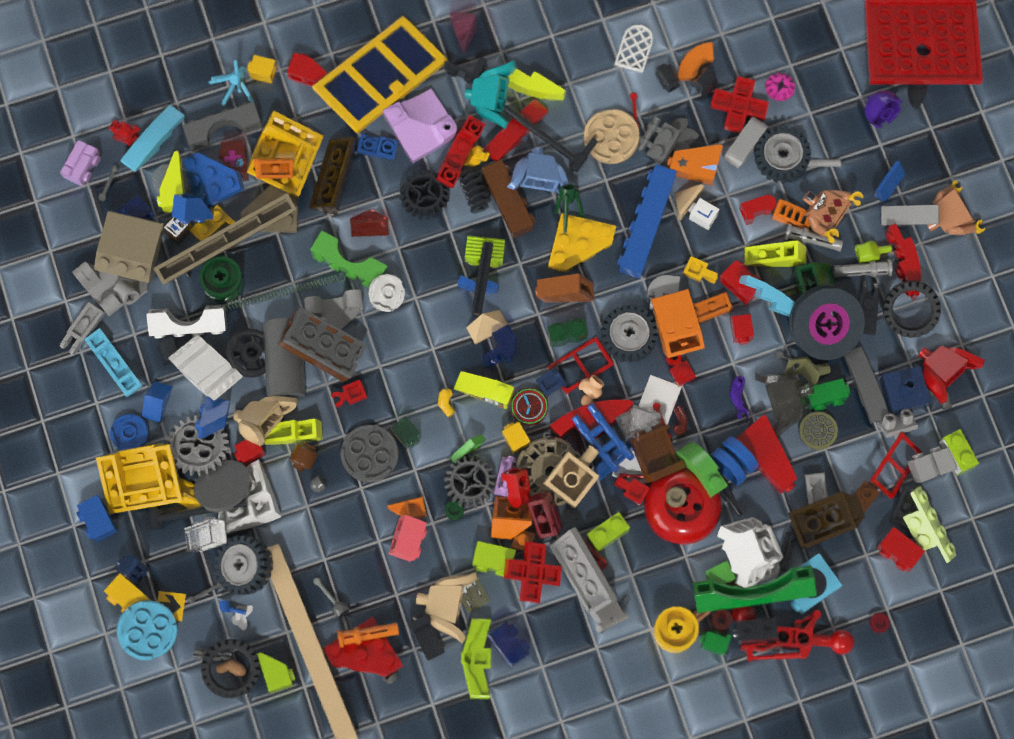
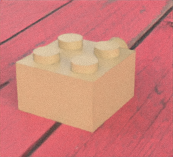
M590 445L580 459L566 452L542 484L569 505L576 507L599 478L589 467L599 452Z

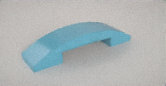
M100 328L84 339L126 397L142 387L139 380Z

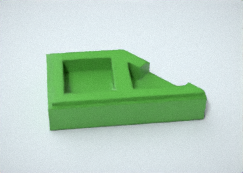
M483 434L469 439L450 457L453 463H456V459L460 460L464 455L472 453L486 440Z

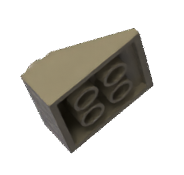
M108 211L96 252L94 270L149 283L156 275L154 267L158 263L164 223Z

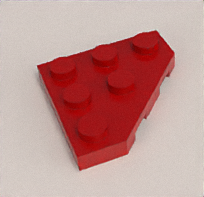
M371 617L357 627L363 629L378 625L374 618ZM382 631L370 632V634L380 633ZM346 636L344 639L352 638L353 636ZM386 637L364 640L359 645L356 643L347 644L341 648L338 639L322 648L332 666L337 668L343 667L353 671L369 672L387 677L403 667Z

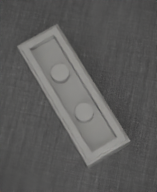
M939 205L881 206V225L890 226L895 223L897 226L939 224Z

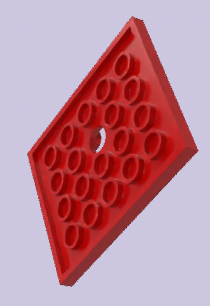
M865 0L870 84H982L976 0ZM919 45H926L930 49V54L921 56L917 53L916 48Z

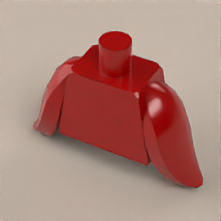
M940 346L934 352L924 347L918 355L924 360L922 374L925 384L940 404L947 401L946 389L966 369H979L985 363V359L965 350L946 348L944 346Z

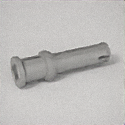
M791 223L788 224L784 237L785 240H798L802 244L807 242L839 252L843 245V240L835 238L834 243L823 242H829L828 237L810 232L806 227L802 229L792 226Z
M891 259L885 262H875L873 260L866 264L833 266L834 278L870 275L871 277H876V275L892 276L893 271Z

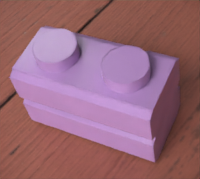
M78 140L60 171L61 175L80 186H83L85 182H89L93 167L97 166L101 159L98 149Z

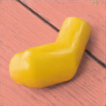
M445 388L439 392L438 406L449 418L455 413V410L449 404V399L453 393L451 389Z

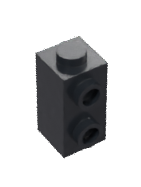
M776 618L737 621L736 628H733L734 640L738 639L739 645L778 641Z

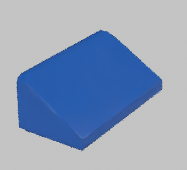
M899 161L894 163L874 193V196L883 202H887L905 176Z

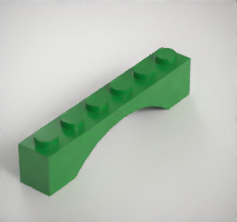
M812 565L791 568L775 580L747 588L731 586L715 580L693 582L698 613L816 596Z

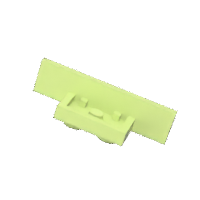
M919 486L910 493L919 510L911 512L903 518L917 545L924 551L938 546L946 563H948L956 556L955 547L947 538L946 530L940 524L936 511L931 507L926 492Z

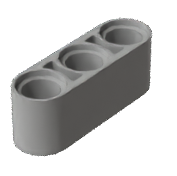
M753 116L723 159L737 169H740L755 149L759 138L762 137L763 133L767 132L769 126Z

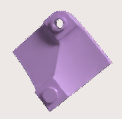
M432 89L404 102H397L383 110L384 118L412 163L448 143L457 132L454 120L448 115ZM448 125L451 128L449 130L444 129V127Z

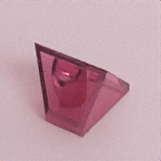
M451 12L450 21L462 52H465L477 30L476 14Z

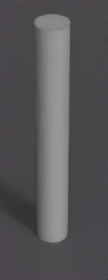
M810 159L808 167H841V159Z

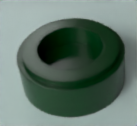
M450 501L445 506V515L452 521H457L464 515L463 505H458L459 501Z

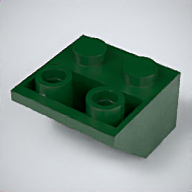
M813 262L797 266L792 273L799 297L807 290L816 286H836L829 263Z

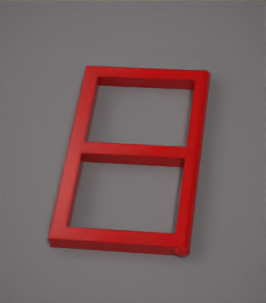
M596 336L551 363L547 368L551 370L559 363L573 356L586 378L590 379L592 375L597 376L614 366V363ZM595 342L608 364L589 374L576 353ZM581 381L572 385L568 389L566 387L561 388L565 394H568L574 389L578 388Z
M900 432L870 479L890 499L894 498L910 473L908 465L904 470L891 458L900 441L903 439L916 452L915 454L922 452L903 432ZM887 461L902 474L891 492L877 480Z

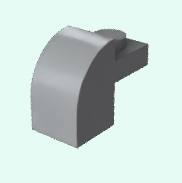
M670 275L657 277L649 285L647 297L655 298L679 291L680 277ZM650 298L649 309L653 310L652 298Z

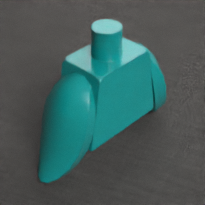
M515 60L487 69L480 75V78L474 79L473 87L466 88L464 92L465 98L471 99L470 104L475 106L476 112L480 117L496 123L504 129L507 128L508 120L501 114H504L502 110L506 105L508 77L516 69Z

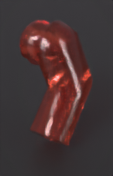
M678 406L674 409L679 425L673 427L674 433L677 436L680 434L684 435L687 432L688 418L683 407Z

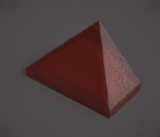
M369 209L350 218L351 237L389 236L387 216Z

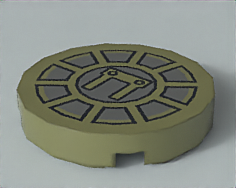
M825 412L809 413L799 425L801 441L812 450L827 449L837 438V424Z

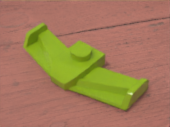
M488 618L471 619L464 649L461 652V664L463 665L470 698L490 699L484 669H491V648H484L492 620Z

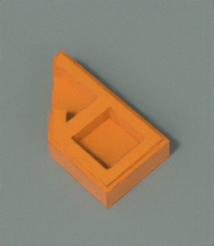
M423 497L387 505L389 510L401 517L404 515L416 519L427 517Z

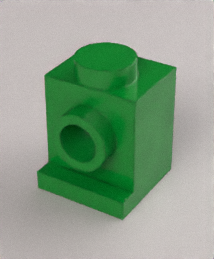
M716 630L711 632L703 631L699 642L703 643L702 649L724 656L732 635L727 634L726 637H723V633Z

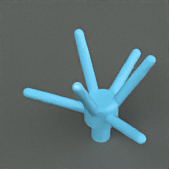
M234 60L235 70L232 73L211 77L210 84L230 80L232 83L222 105L226 104L235 85L238 87V92H241V88H243L250 102H254L242 81L245 77L246 68L243 66L238 68L237 60Z

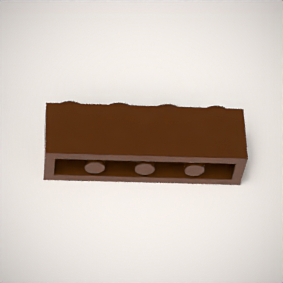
M501 159L481 168V175L512 238L515 239L534 230L533 223H535V219L531 212H527L525 208L527 207L526 200L523 196L520 197L518 193L519 187L515 190L507 188L511 182V171L507 164L504 165Z

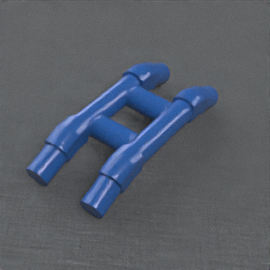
M591 403L587 408L599 425L589 431L578 414L571 419L590 445L599 452L598 455L613 472H617L619 466L607 453L610 449L616 446L629 461L633 460L635 455L607 423L594 403ZM602 431H605L611 440L601 446L595 437Z

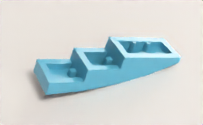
M169 105L134 142L121 159V162L136 172L159 151L160 145L172 135V130L184 120L185 115Z
M749 275L741 276L739 283L755 288V297L771 302L769 310L790 317V312L795 303L793 300L761 280Z

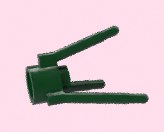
M565 184L559 188L554 212L558 214L562 200L564 202V233H567L569 203H573L575 198L580 216L585 219L579 190L571 184Z

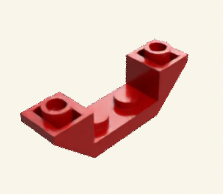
M471 115L468 116L452 142L439 168L436 180L450 188L454 187L461 173L460 169L473 144L481 135L486 125L485 123Z

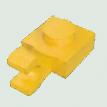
M474 146L471 148L463 165L469 168L476 166L481 161H487L490 153H483L482 147Z
M692 256L683 272L684 276L701 282L702 278H704L708 282L715 284L718 278V273L707 269L708 263Z

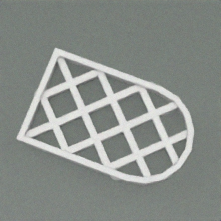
M634 25L626 30L615 61L616 66L643 73L653 40L652 33L647 27ZM636 28L638 32L632 34L630 30ZM647 31L650 36L645 38L642 33ZM640 34L642 40L637 42L634 37ZM632 38L634 44L629 46L626 41ZM651 38V42L649 45L646 40ZM645 42L647 47L641 50L638 44ZM623 43L626 45L624 49H622ZM637 46L639 51L633 54L630 48ZM629 50L631 55L625 58L622 52ZM646 50H648V51H647V55H646V57H645V55H644L643 52L646 51ZM641 53L643 59L637 61L635 56ZM621 54L623 59L618 61L619 56ZM633 57L635 63L629 65L627 60ZM644 61L643 67H641L639 63Z

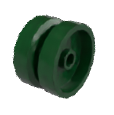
M216 256L209 259L202 266L200 283L206 295L212 301L229 303L236 300L242 294L244 277L238 264L233 259L225 256Z

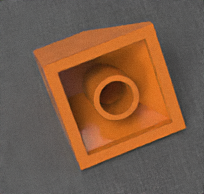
M495 496L492 538L512 539L532 525V516L527 503L515 508L510 505L508 497Z

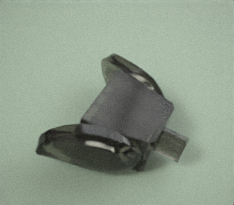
M755 372V380L766 384L765 387L775 419L778 420L773 430L777 438H779L802 418L805 408L809 405L806 396L814 394V388L811 383L803 385L801 380L795 379L793 375L786 372L765 374Z

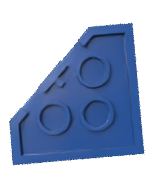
M199 152L183 159L192 194L200 197L208 208L245 190L239 171L231 169L225 164Z

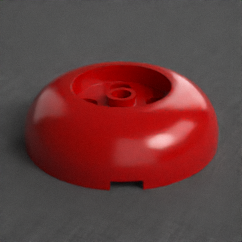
M681 469L650 484V489L644 500V513L650 528L660 538L675 544L690 545L705 539L716 528L722 511L720 493L718 492L710 497L699 479L690 469ZM673 487L681 489L688 487L691 493L686 495L685 502H687V506L674 508L666 503L667 492ZM698 503L701 505V510L695 511L693 505ZM683 514L685 516V520L678 521L677 515Z

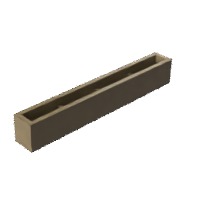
M288 193L154 267V270L162 284L166 285L207 262L209 259L216 257L296 212L297 209Z

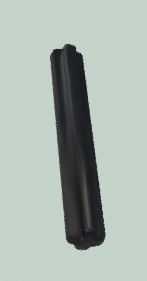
M484 242L472 305L473 315H481L493 252V243Z

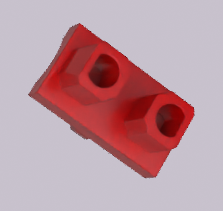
M114 120L108 127L114 133L112 138L115 141L123 142L128 146H132L140 137L138 133L140 128L136 125L127 124L124 121Z

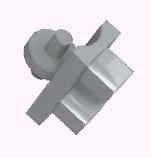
M908 408L903 409L899 416L889 413L884 415L883 420L877 422V426L883 431L886 438L893 436L895 440L900 432L905 433L918 429L913 413Z

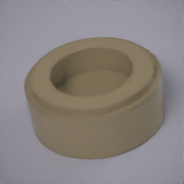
M673 487L667 492L666 501L671 507L678 508L685 503L686 493L683 489Z

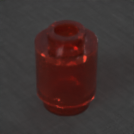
M725 609L717 610L711 617V625L718 631L726 630L732 623V615ZM723 618L724 624L718 623L717 619Z

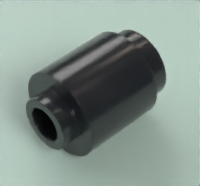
M662 64L657 67L655 75L662 88L667 92L676 90L680 86V80L670 64Z

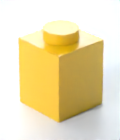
M254 55L247 67L251 79L273 83L277 70L276 61Z
M512 422L504 427L502 436L513 455L529 447L530 440L519 422L516 424Z

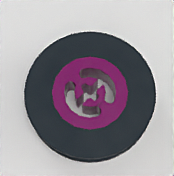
M832 285L816 286L804 292L794 303L789 317V329L794 342L808 355L821 360H833L848 354L860 341L865 325L864 313L857 299L845 290ZM832 311L837 313L838 324L834 323L837 322V319L831 315ZM815 324L822 329L821 334H818Z

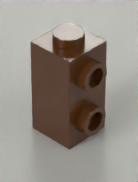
M866 481L854 493V496L858 497L864 513L880 494L876 485Z

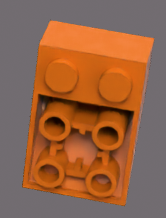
M688 289L651 299L662 350L668 358L705 348L701 328Z

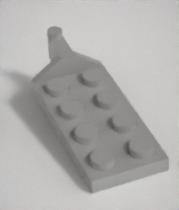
M576 527L570 529L550 545L552 552L590 617H593L597 624L596 630L598 632H602L628 619V614L622 612L614 592Z

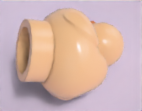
M592 375L590 379H583L579 384V390H583L587 394L581 398L582 406L595 403L594 399H598L602 395L601 388L604 386V383L595 375Z

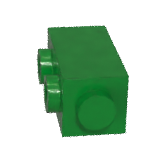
M843 378L807 387L804 391L808 409H815V411L824 410L826 406L832 404L834 407L843 405L850 394L849 386L847 383H844Z

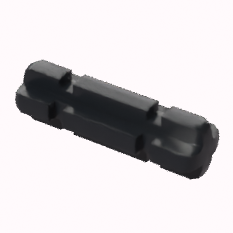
M786 532L784 535L785 542L782 543L781 547L783 558L778 562L781 570H788L790 563L788 560H791L794 548L793 542L796 540V534L792 532Z

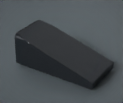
M904 484L890 521L908 528L903 517L916 511L917 505L910 494L915 488Z

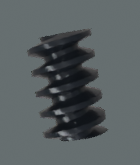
M480 171L469 172L458 178L460 186L463 187L462 191L466 194L465 199L468 200V206L471 207V213H480L489 208L488 203L492 201L491 198L485 199L489 195L488 191L482 192L486 185H480L484 181L483 178L477 179L481 175Z

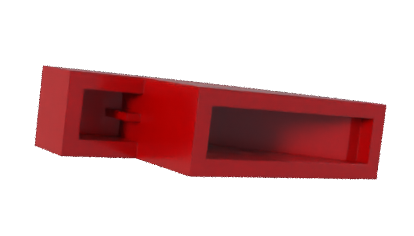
M606 400L595 402L594 405L607 423L612 426L633 408L634 403L631 400ZM589 404L560 417L550 425V430L561 439L574 428L581 434L571 419L576 414L585 423L589 431L599 424L588 410L587 406ZM602 431L595 438H599L605 431Z

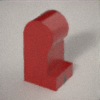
M764 195L741 203L739 210L745 224H752L755 217L759 215H770L773 213L776 207V199L772 195Z
M510 468L501 473L502 481L507 482L510 505L518 508L527 503L531 498L527 469Z

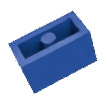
M99 495L76 505L79 510L76 514L81 523L85 522L87 526L85 532L89 539L93 538L94 541L99 542L118 532Z

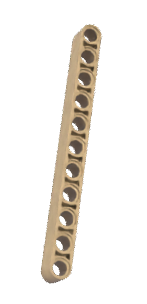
M279 543L270 546L266 550H270L271 555L269 557L273 559V562L270 563V566H273V570H269V573L272 574L271 580L335 738L358 739Z

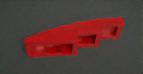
M534 99L519 114L536 125L547 115L549 110ZM512 119L508 123L507 128H503L483 151L490 153L489 156L497 162L519 145L522 138L531 131L515 119Z

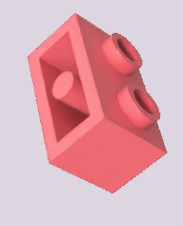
M407 515L400 517L388 554L409 562L416 560L421 553V540L425 538L427 529H425L427 523Z

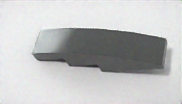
M862 347L855 348L844 355L854 388H857L862 406H865L870 424L883 420L884 415L889 414Z

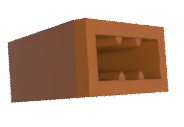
M579 273L537 280L535 293L537 298L545 303L594 301V283Z

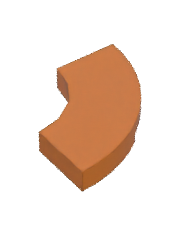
M713 42L701 44L686 54L678 71L680 81L693 80L702 66L714 61Z

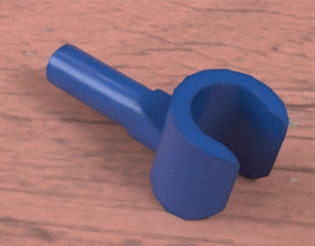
M228 600L220 601L219 608L222 612H235L246 615L247 610L230 607V601Z

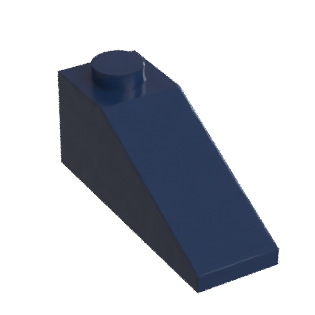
M129 554L125 557L122 556L117 562L118 567L116 570L136 585L140 584L149 571L143 563Z

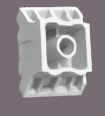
M196 335L168 358L196 388L214 401L243 377L199 335Z
M751 517L720 527L717 537L725 540L722 549L728 555L732 566L731 571L738 574L736 584L747 588L778 577L780 570L778 562L781 561L783 555L771 526L763 525L760 520Z

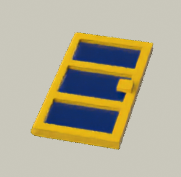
M402 16L314 84L312 88L358 134L383 114V110L400 101L443 67L448 59Z

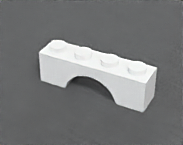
M225 304L207 305L203 314L198 319L190 322L178 320L171 314L168 308L149 309L147 312L149 336H154V338H164L166 335L182 337L188 333L196 336L203 335L204 332L222 334L227 329Z

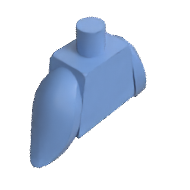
M536 147L531 153H528L526 158H522L517 162L511 182L507 188L515 190L520 185V187L551 192L556 191L559 194V188L562 185L569 184L563 168L555 162V158L550 155H544L543 149Z

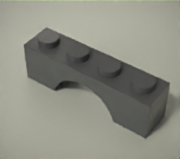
M245 102L239 107L227 108L221 113L208 114L203 119L190 120L184 124L183 128L191 151L210 146V139L213 133L224 126L237 127L244 134L262 129L254 102Z

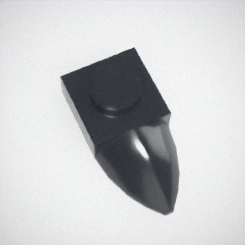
M908 84V99L914 110L922 104L928 84Z

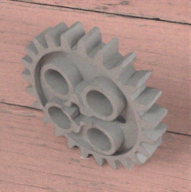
M196 415L193 421L187 417V423L180 420L181 426L174 425L175 432L169 431L171 438H166L167 444H171L176 469L182 468L183 474L189 470L191 476H193L195 471H197L199 476H201L202 471H205L208 475V469L210 468L216 471L215 465L222 466L220 459L226 460L224 453H229L227 447L229 446V440H226L228 435L224 433V428L209 435L214 437L212 440H205V438H198L199 430H195ZM188 434H195L191 438L186 437ZM184 451H190L188 455H182ZM203 454H209L207 458L201 457Z

